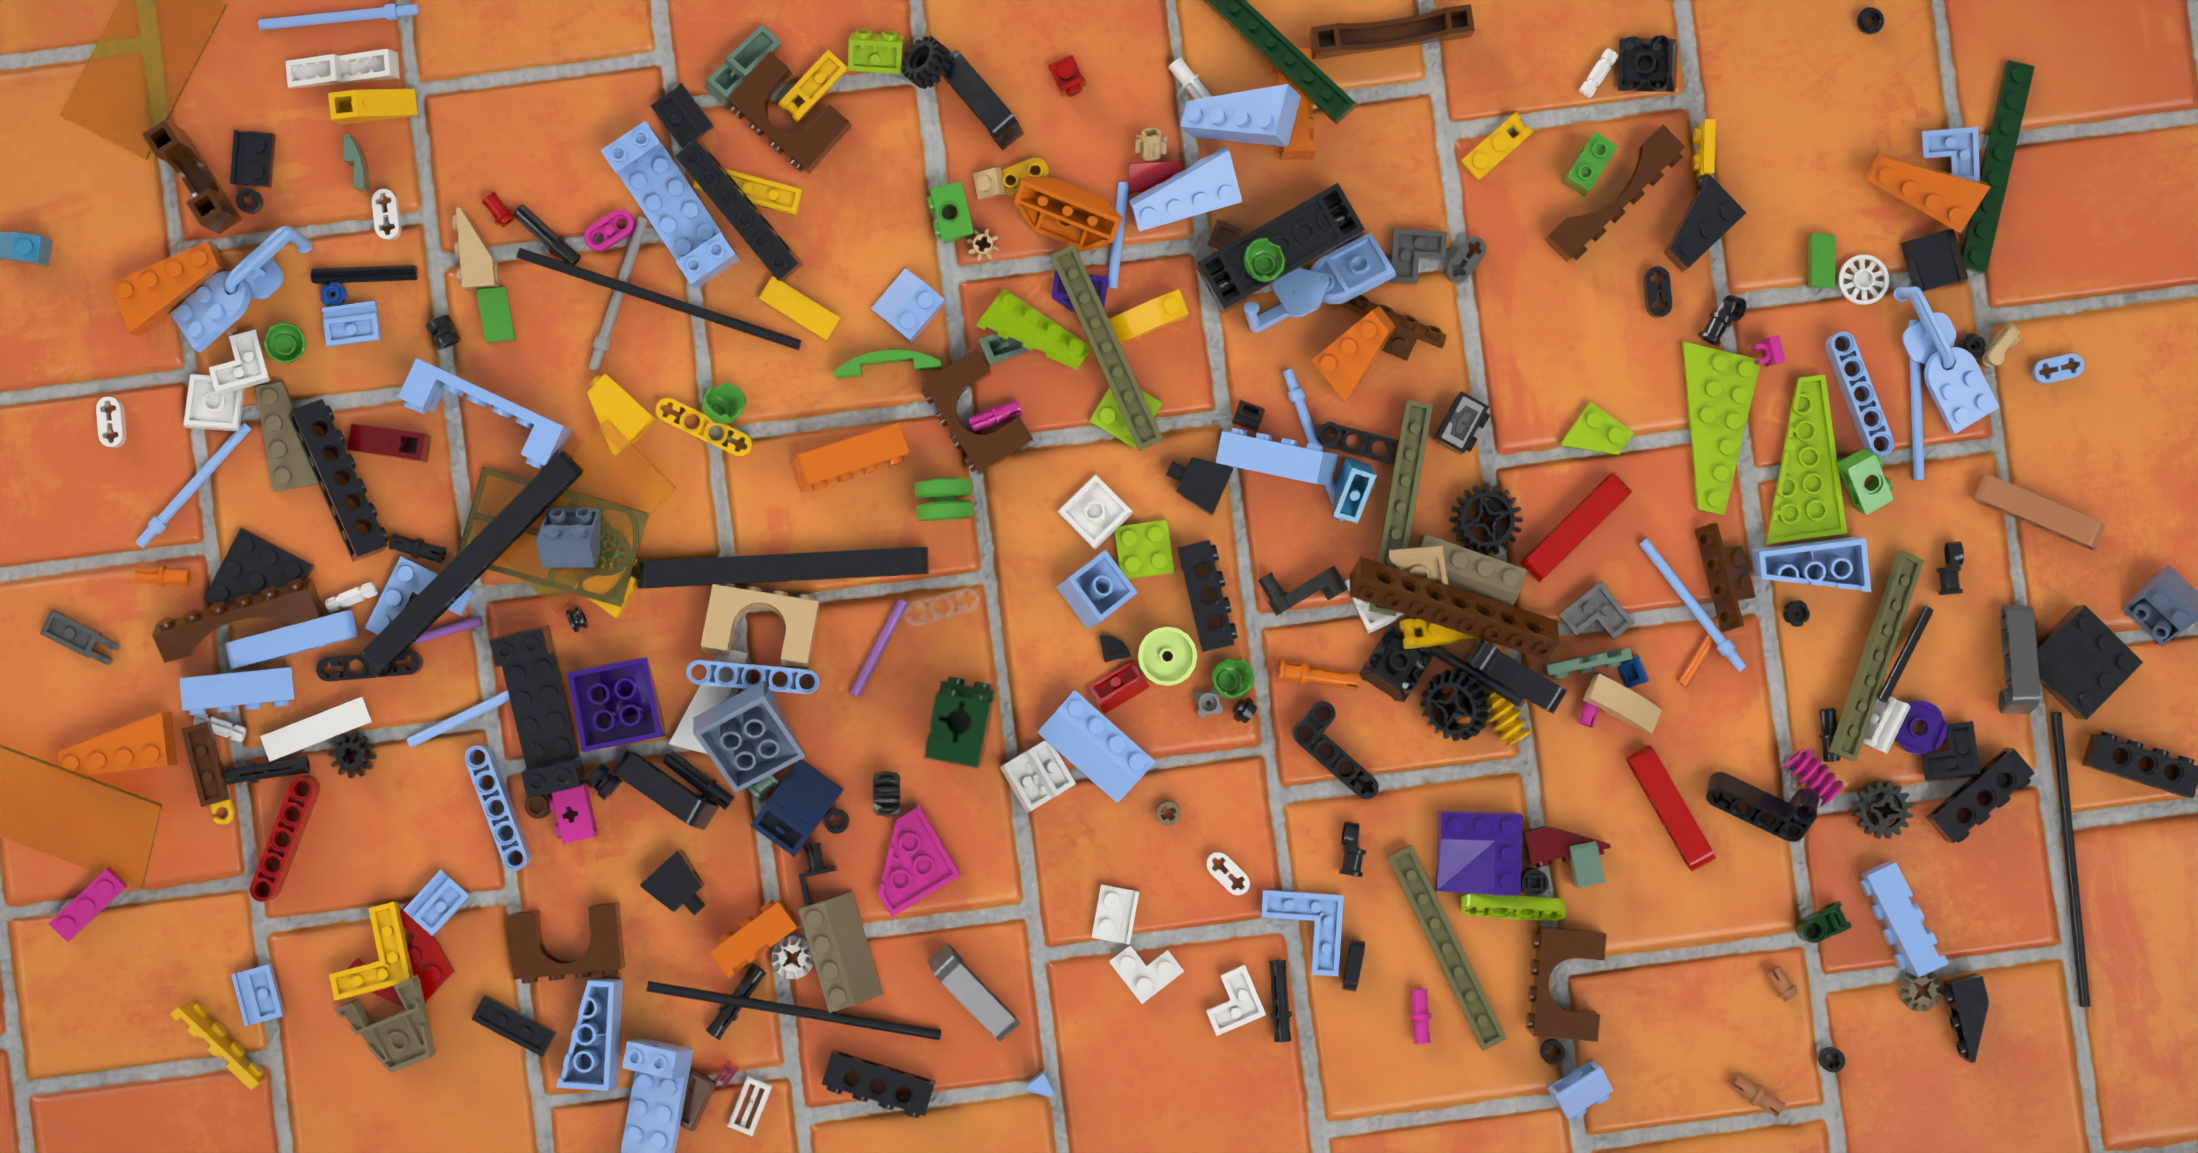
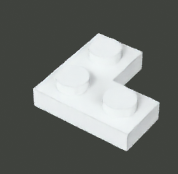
M256 330L229 336L235 361L209 367L212 383L217 395L270 381Z
M1131 945L1109 960L1110 964L1141 1004L1184 972V969L1168 949L1148 965L1143 962Z
M1245 964L1220 975L1230 1000L1206 1010L1216 1036L1266 1015Z

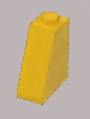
M605 373L603 376L598 375L589 384L591 389L587 394L612 453L621 458L656 418L613 378Z

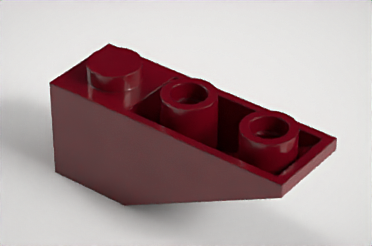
M351 424L347 450L428 462L432 436L403 430Z
M1548 825L1522 831L1527 861L1530 864H1535L1536 868L1552 865L1551 860L1562 858V862H1569L1570 846L1596 841L1599 855L1605 854L1604 849L1611 848L1609 843Z

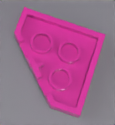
M920 806L898 818L895 822L878 895L891 917L961 875Z

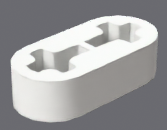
M377 190L372 196L375 231L379 237L392 241L397 239L402 231L399 201L397 196L390 190ZM384 195L391 199V202L387 203L388 212H385L384 206L379 204V201L383 200ZM386 217H388L389 223L395 226V229L390 230L389 235L387 232L382 231V227L387 225Z
M104 397L98 401L96 406L99 440L107 447L118 448L125 443L127 438L124 405L117 398ZM109 402L111 405L116 406V410L111 412L112 420L110 413L105 412V408L109 407ZM111 424L113 431L118 432V437L114 438V442L111 439H107V434L112 432Z
M1213 852L1209 855L1206 862L1208 871L1233 895H1243L1247 892L1250 885L1248 876L1223 852ZM1223 857L1225 859L1223 865L1228 869L1225 874L1219 868L1215 871L1212 869L1214 865L1212 862L1213 858L1219 860ZM1231 873L1236 878L1241 876L1244 878L1242 881L1244 887L1242 889L1238 887L1235 889L1231 888L1233 882L1228 877Z

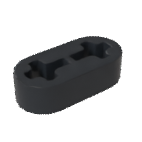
M1659 266L1652 267L1644 275L1646 309L1650 316L1661 318L1666 316L1672 309L1670 276L1665 268ZM1655 272L1658 273V276L1663 277V281L1659 283V290H1656V283L1650 281V277L1654 276ZM1657 294L1660 295V302L1666 305L1665 308L1661 309V313L1652 306V304L1657 302Z
M1352 939L1350 942L1342 981L1343 990L1353 992L1357 990L1365 952L1364 941Z

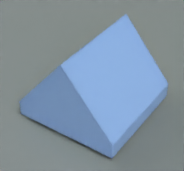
M1045 1070L1027 1083V1092L1049 1097L1053 1096L1054 1088Z

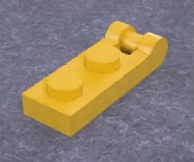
M827 50L780 100L778 106L784 111H789L792 114V119L796 123H800L808 112L848 71V67L832 52ZM798 96L805 101L800 107L794 103Z
M1517 112L1460 161L1477 182L1534 132L1530 126L1526 127L1520 120L1522 117ZM1511 127L1519 134L1514 139L1507 133Z
M1404 619L1399 622L1400 630L1404 632L1405 637L1402 640L1404 649L1475 641L1477 637L1421 619ZM1420 629L1422 637H1416L1414 630Z

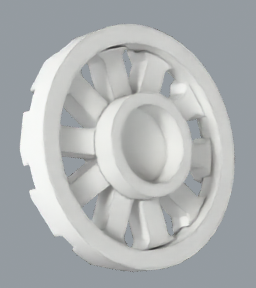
M1870 255L1852 257L1842 265L1838 273V287L1841 294H1843L1847 301L1854 304H1872L1882 298L1888 289L1889 274L1885 265L1879 259ZM1865 260H1869L1870 263L1867 269H1865ZM1854 261L1858 262L1859 270L1854 266ZM1875 266H1878L1879 271L1873 273V268ZM1846 268H1848L1854 275L1846 273ZM1882 276L1883 281H1877L1875 278ZM1843 279L1851 280L1853 282L1844 284ZM1855 286L1854 290L1850 295L1847 292V289ZM1873 286L1880 287V293H1878L1873 288ZM1859 291L1861 292V300L1856 299ZM1867 291L1872 295L1870 300L1867 298Z

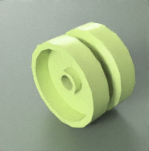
M1163 627L1155 629L1145 636L1139 645L1137 657L1139 667L1148 679L1156 684L1171 686L1180 684L1191 675L1196 666L1197 652L1195 644L1188 634L1178 628ZM1165 651H1169L1173 655L1172 660L1164 661L1162 654Z

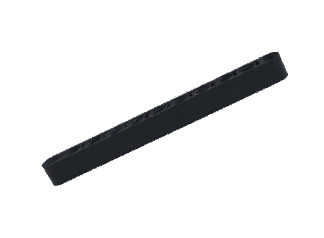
M565 451L558 454L387 625L357 658L376 677L387 671L547 508L581 476L584 470Z
M928 547L636 562L638 589L929 574Z

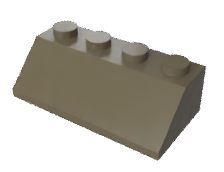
M1427 534L1422 535L1418 548L1443 546L1450 586L1511 606L1514 605L1527 569Z
M853 891L801 906L798 911L829 1013L882 995L883 991Z

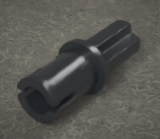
M1834 708L1820 709L1821 734H1819V738L1822 739L1823 761H1840V756L1829 752L1837 729L1836 710Z

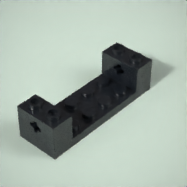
M1339 183L1200 260L1197 262L1196 269L1223 314L1246 301L1248 296L1336 246L1340 248L1362 235L1365 229ZM1268 238L1271 243L1280 246L1285 258L1284 270L1275 280L1270 282L1258 281L1252 278L1245 270L1243 261L1245 252L1254 240Z
M545 625L505 634L489 640L495 667L502 666L517 727L526 765L521 775L527 798L580 787L586 780L550 626Z

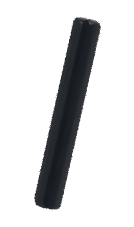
M414 265L320 268L311 270V281L314 284L407 281L418 278V270Z

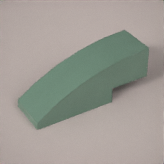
M763 25L759 26L726 57L725 63L706 80L705 89L725 106L728 103L727 98L769 51L773 54L778 49L781 41Z

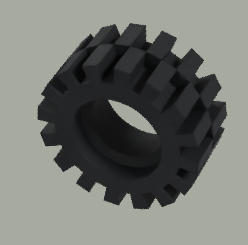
M932 36L922 37V41L920 39L915 41V46L911 45L909 47L911 51L905 53L906 59L902 60L901 63L903 65L901 67L903 75L916 86L927 89V86L931 88L934 86V82L938 84L941 81L939 77L946 75L944 70L949 69L950 64L948 62L952 59L949 56L951 52L948 48Z

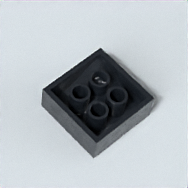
M2086 605L2074 606L2037 644L2040 684L2076 719L2087 720L2143 663Z

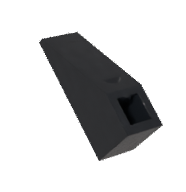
M1975 973L1944 981L1945 989H1943L1944 1000L1947 1005L1950 1004L1952 1015H1949L1952 1029L1957 1032L1959 1040L1956 1041L1958 1054L1964 1060L1971 1063L1976 1061L1989 1006L1983 976Z

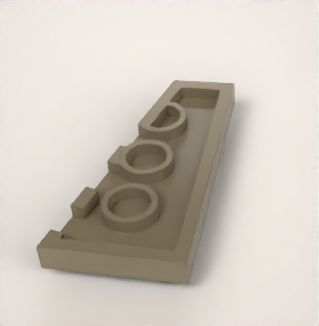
M277 382L255 386L273 492L318 485L288 417L291 410L295 409V406L285 383Z

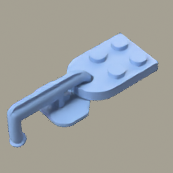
M280 227L259 247L250 252L232 271H222L214 274L175 308L170 315L194 350L201 353L235 323L247 310L250 299H267L282 285L284 280L283 271L273 259V256L290 241L297 246L296 248L299 253L305 254L311 251L312 243L291 227Z
M1370 232L1321 257L1313 264L1311 270L1298 268L1273 282V289L1281 302L1280 305L1259 316L1257 315L1259 305L1254 301L1246 302L1243 309L1250 330L1253 333H1258L1290 316L1295 318L1303 317L1317 310L1321 302L1327 304L1345 303L1396 277V273Z
M1919 287L1896 288L1894 298L1898 302H1905L1910 299L1920 318V321L1904 331L1902 336L1903 346L1911 360L1926 364L1924 370L1926 386L1949 432L1956 434L1999 408L1973 355L1965 349L1953 347L1956 331L1949 317L1941 312L1933 313Z

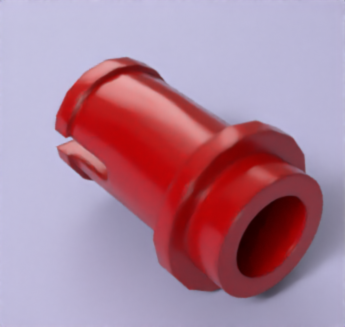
M496 192L490 193L482 200V204L486 206L496 219V225L506 227L515 219L512 209L508 210Z

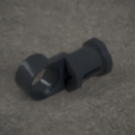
M1732 294L1726 296L1717 312L1710 313L1709 322L1704 331H1701L1698 336L1707 343L1718 347L1721 343L1720 338L1726 328L1730 327L1733 321H1738L1744 316L1746 311L1745 299Z
M1960 541L1946 542L1944 548L1946 568H1936V572L1940 575L1941 586L1938 595L1961 594L1963 589L1960 588L1959 572L1964 562L1963 546Z
M1348 821L1344 823L1341 844L1343 845L1342 851L1345 852L1343 867L1339 869L1340 874L1363 877L1361 866L1363 855H1366L1367 850L1357 849L1359 823Z

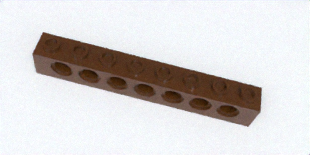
M1360 556L1349 575L1350 597L1535 657L1548 660L1560 642L1557 620Z

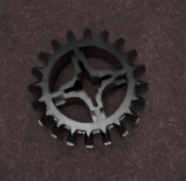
M1488 483L1483 484L1482 492L1478 485H1474L1472 487L1474 495L1469 490H1464L1463 494L1466 500L1461 497H1457L1455 500L1461 507L1453 506L1451 508L1452 512L1458 513V517L1449 518V521L1452 523L1458 522V526L1451 528V532H1461L1462 535L1458 536L1455 540L1460 542L1465 538L1467 542L1464 544V548L1468 549L1471 545H1474L1473 551L1479 552L1480 547H1482V553L1488 556L1489 547H1491L1495 555L1499 554L1498 545L1500 544L1504 550H1507L1509 545L1505 540L1507 539L1510 542L1517 540L1511 532H1521V528L1514 526V522L1519 523L1523 521L1522 517H1514V513L1521 511V507L1512 509L1511 504L1516 502V498L1513 497L1507 501L1505 498L1509 493L1508 490H1504L1499 495V485H1494L1492 492H1489ZM1483 498L1497 501L1504 510L1497 512L1490 510ZM1475 500L1477 504L1476 517L1465 522L1467 508ZM1483 512L1486 516L1498 515L1497 518L1488 522L1491 524L1489 527H1487L1486 523L1474 524V522L1479 521L1483 517L1481 515ZM1507 517L1506 528L1503 534L1496 539L1495 525L1498 520ZM1480 528L1485 536H1487L1489 542L1474 538L1468 530Z
M1459 669L1452 671L1444 670L1441 674L1438 673L1433 676V679L1425 685L1427 689L1421 694L1425 700L1421 702L1420 706L1425 707L1427 710L1423 712L1422 716H1429L1430 720L1427 725L1431 726L1434 724L1436 727L1435 733L1442 731L1444 739L1452 736L1453 741H1458L1461 738L1468 740L1471 736H1477L1487 726L1488 723L1486 721L1492 715L1488 710L1492 708L1493 704L1486 702L1491 694L1483 692L1486 684H1477L1478 676L1470 678L1469 671L1461 673ZM1446 686L1455 687V691L1452 693L1442 692ZM1467 716L1471 718L1469 723L1457 722L1460 717L1465 718Z

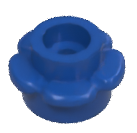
M339 282L324 284L320 290L322 294L321 301L326 306H340L347 297L346 289ZM332 292H335L334 297L331 296Z

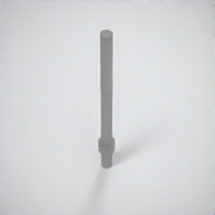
M638 217L617 280L628 283L648 219ZM613 291L599 337H595L592 346L595 349L588 367L591 370L599 371L604 353L608 352L611 343L609 338L624 296L622 292Z

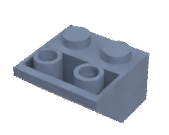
M547 508L536 540L541 567H595L600 552V508Z
M2167 566L2149 579L2124 606L2123 610L2163 646L2198 621V592L2172 567Z

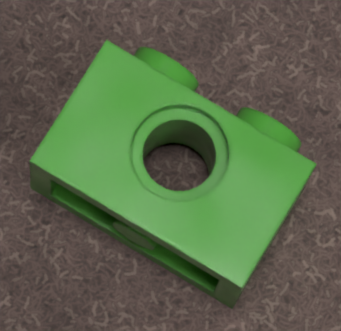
M1594 132L1562 183L1585 196L1590 192L1618 146Z
M962 181L931 188L932 196L927 197L930 212H936L938 222L933 223L936 237H942L944 244L975 237ZM948 207H953L958 211L957 216L952 220H947L943 217V211Z
M1863 448L1836 463L1854 509L1868 515L1894 501L1891 494L1893 490L1892 484L1884 476L1881 469L1883 468V462L1876 453ZM1870 476L1869 482L1864 485L1866 478Z

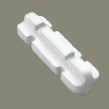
M1611 49L1604 51L1600 57L1601 60L1596 63L1587 77L1588 81H1585L1579 89L1582 95L1587 98H1591L1597 90L1596 86L1598 87L1611 69L1610 65L1612 66L1618 58L1616 52Z
M368 582L361 585V588L356 587L338 594V597L328 598L325 600V606L329 613H334L341 610V607L346 608L364 601L365 597L369 599L378 594L374 582Z
M208 714L196 715L193 721V725L211 722L214 734L226 738L231 736L232 740L242 742L247 733V729L237 724L232 726V722L214 716L209 718Z

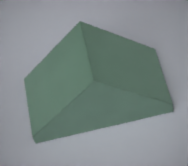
M997 333L979 339L991 368L1028 352V349L1022 346V342L1008 337L1006 340L997 336Z
M1597 842L1570 846L1572 885L1582 888L1605 883Z

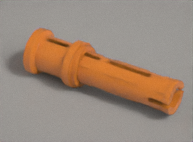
M1280 658L1277 672V682L1287 680L1299 682V685L1302 686L1307 685V683H1315L1357 690L1360 679L1359 673L1310 667V664H1307V662L1297 664L1286 662L1282 658Z

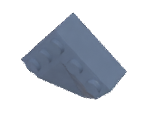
M764 680L693 717V734L735 793L806 757L780 704Z

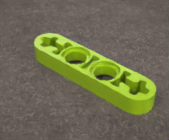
M1466 894L1461 898V913L1470 917L1559 921L1566 917L1565 901L1559 898Z

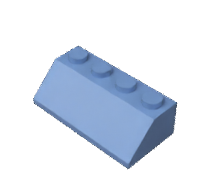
M1075 690L1037 732L1116 803L1132 789L1156 762Z

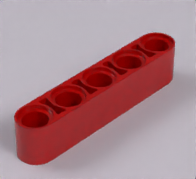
M1612 472L1520 564L1538 582L1542 581L1632 493V490Z
M1651 745L1627 757L1626 761L1690 871L1693 872L1716 859L1713 850Z
M312 776L295 778L288 788L250 885V895L256 901L264 902L274 899L282 889L320 792V784ZM303 781L307 782L310 787V791L306 796L300 792V784ZM293 806L300 811V817L297 821L293 820L290 816V810ZM283 831L290 836V842L287 846L283 845L280 841V835ZM272 857H276L280 861V868L277 871L272 869L270 865ZM262 882H266L270 886L268 896L261 892Z

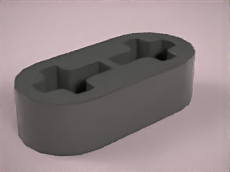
M1470 237L1461 245L1445 268V274L1449 281L1461 283L1469 277L1486 253L1485 242L1479 237ZM1477 243L1479 245L1477 250L1480 254L1474 253L1470 259L1465 257L1470 250L1467 245ZM1461 261H1464L1466 263L1462 268L1464 276L1460 274L1457 277L1453 276L1454 270L1451 266L1457 267Z

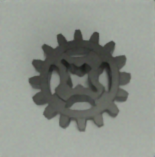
M1874 781V788L1866 784L1864 785L1866 793L1857 792L1861 800L1860 802H1853V805L1858 807V811L1852 814L1853 816L1860 817V820L1856 823L1857 826H1866L1864 829L1865 834L1869 835L1874 831V838L1880 839L1883 833L1885 838L1891 839V832L1900 835V826L1909 827L1905 819L1913 818V814L1907 812L1908 808L1913 807V803L1905 801L1910 796L1908 793L1900 794L1902 786L1895 785L1892 788V782L1885 781L1884 786L1881 781ZM1878 793L1876 799H1874L1871 802H1868L1873 795ZM1894 797L1898 801L1899 808L1893 802ZM1883 806L1888 810H1892V813H1882L1873 809V807ZM1866 811L1870 813L1872 817V823L1868 819ZM1896 817V821L1888 826L1889 821Z

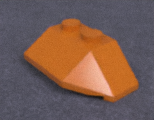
M1054 177L1022 178L1014 200L1015 206L1019 208L1032 231L1069 246L1075 244L1076 248L1081 251L1106 243H1113L1123 218L1103 197Z

